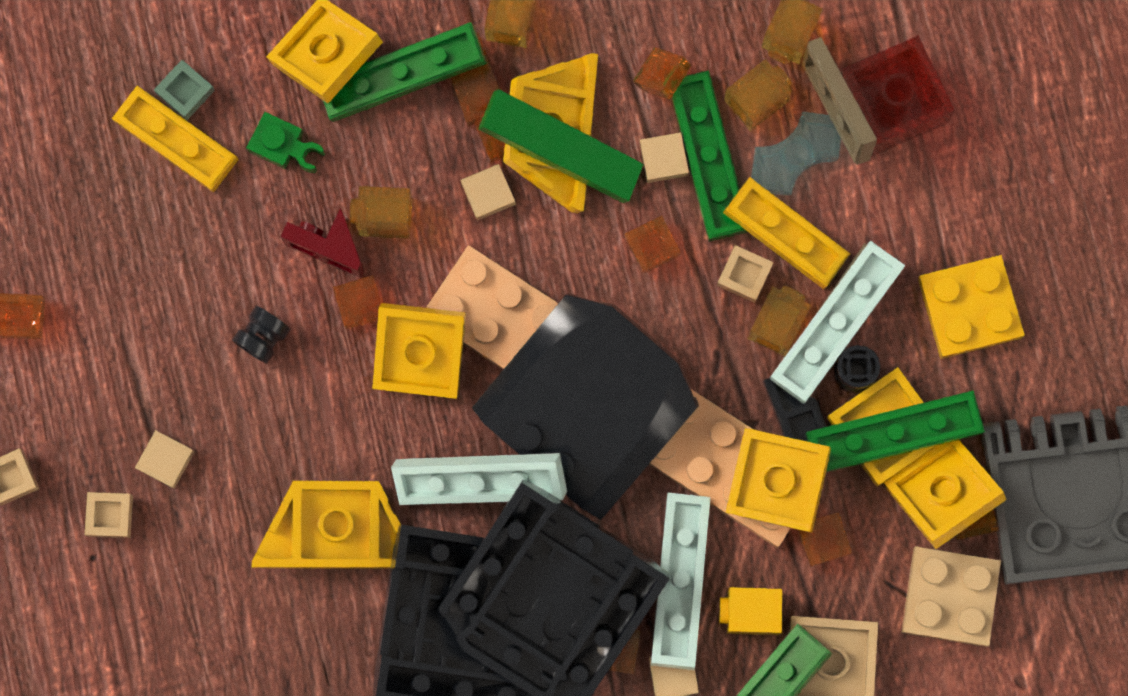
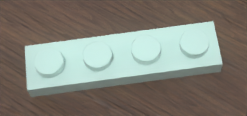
M870 241L773 372L770 380L805 404L904 269L905 265Z
M560 453L396 459L391 466L399 505L508 502L522 480L544 489L559 500H563L567 493Z
M677 493L667 494L660 567L670 574V579L657 597L651 666L687 670L695 669L711 497Z

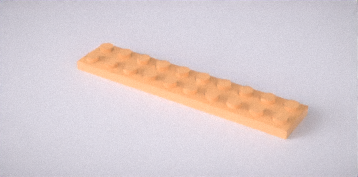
M468 245L426 308L466 312L463 344L503 370L558 303ZM691 389L694 398L696 397L699 403V407L649 465L694 495L711 497V506L778 549L791 528L725 513L744 429L752 428Z

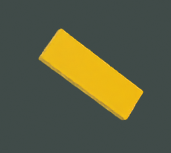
M139 86L135 87L112 117L115 123L213 193L238 161L237 156Z
M751 177L746 180L723 211L726 216L822 289L829 285L850 256L848 251Z

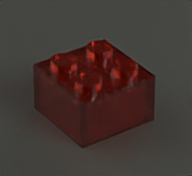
M919 35L841 69L844 80L877 138L872 157L948 124L955 111Z

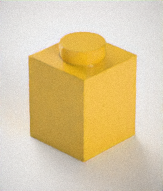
M730 587L728 589V598L720 597L719 623L727 624V634L780 635L782 633V589Z

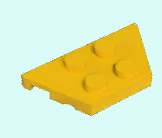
M587 54L575 60L562 62L543 70L517 76L511 80L510 95L591 136L598 54ZM505 143L503 158L505 164L571 213L578 214L584 211L586 184Z
M293 481L251 562V568L390 569L393 548L398 528L401 524L396 514L393 513L379 481Z

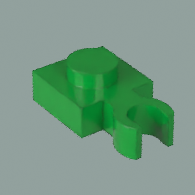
M264 112L246 147L249 153L283 169H286L290 159H293L299 163L303 170L309 173H316L317 168L305 162L306 155L310 152H317L325 156V152L319 144L300 142L304 134L301 128L267 112Z

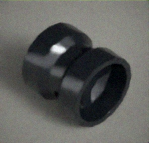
M256 305L249 315L250 322L245 329L238 330L232 341L259 361L267 364L274 355L273 347L277 341L284 340L291 329L274 315ZM257 333L265 339L263 340L255 334Z
M856 345L849 347L843 351L835 365L834 377L836 383L847 393L858 394L863 392L875 382L879 375V358L873 350L866 346Z

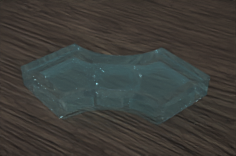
M802 112L796 129L785 140L772 146L755 147L751 178L772 194L791 196L796 180L806 169L821 162L838 161L841 137L829 115Z

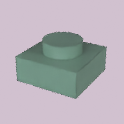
M181 60L154 91L187 121L215 89L186 62Z

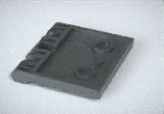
M1126 405L1116 406L1115 422L1120 439L1107 441L1105 418L1101 409L1089 411L1090 430L1094 441L1092 443H1088L1082 411L1051 414L1050 428L1054 444L1052 448L1048 446L1044 418L1042 416L1032 417L1030 430L1035 450L1022 451L1020 428L1017 425L1016 419L1005 420V435L1009 453H1005L999 421L983 423L985 432L981 434V441L986 458L987 471L1003 490L1007 499L993 509L1005 585L1128 570V407Z

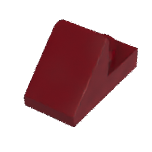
M342 209L338 211L326 238L322 237L323 230L310 223L301 221L299 226L289 222L286 223L280 236L285 246L358 278H362L365 271Z

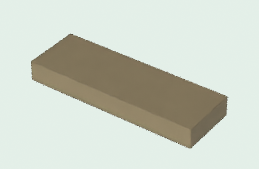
M822 37L811 40L806 46L802 67L854 163L859 165L870 161L877 138Z

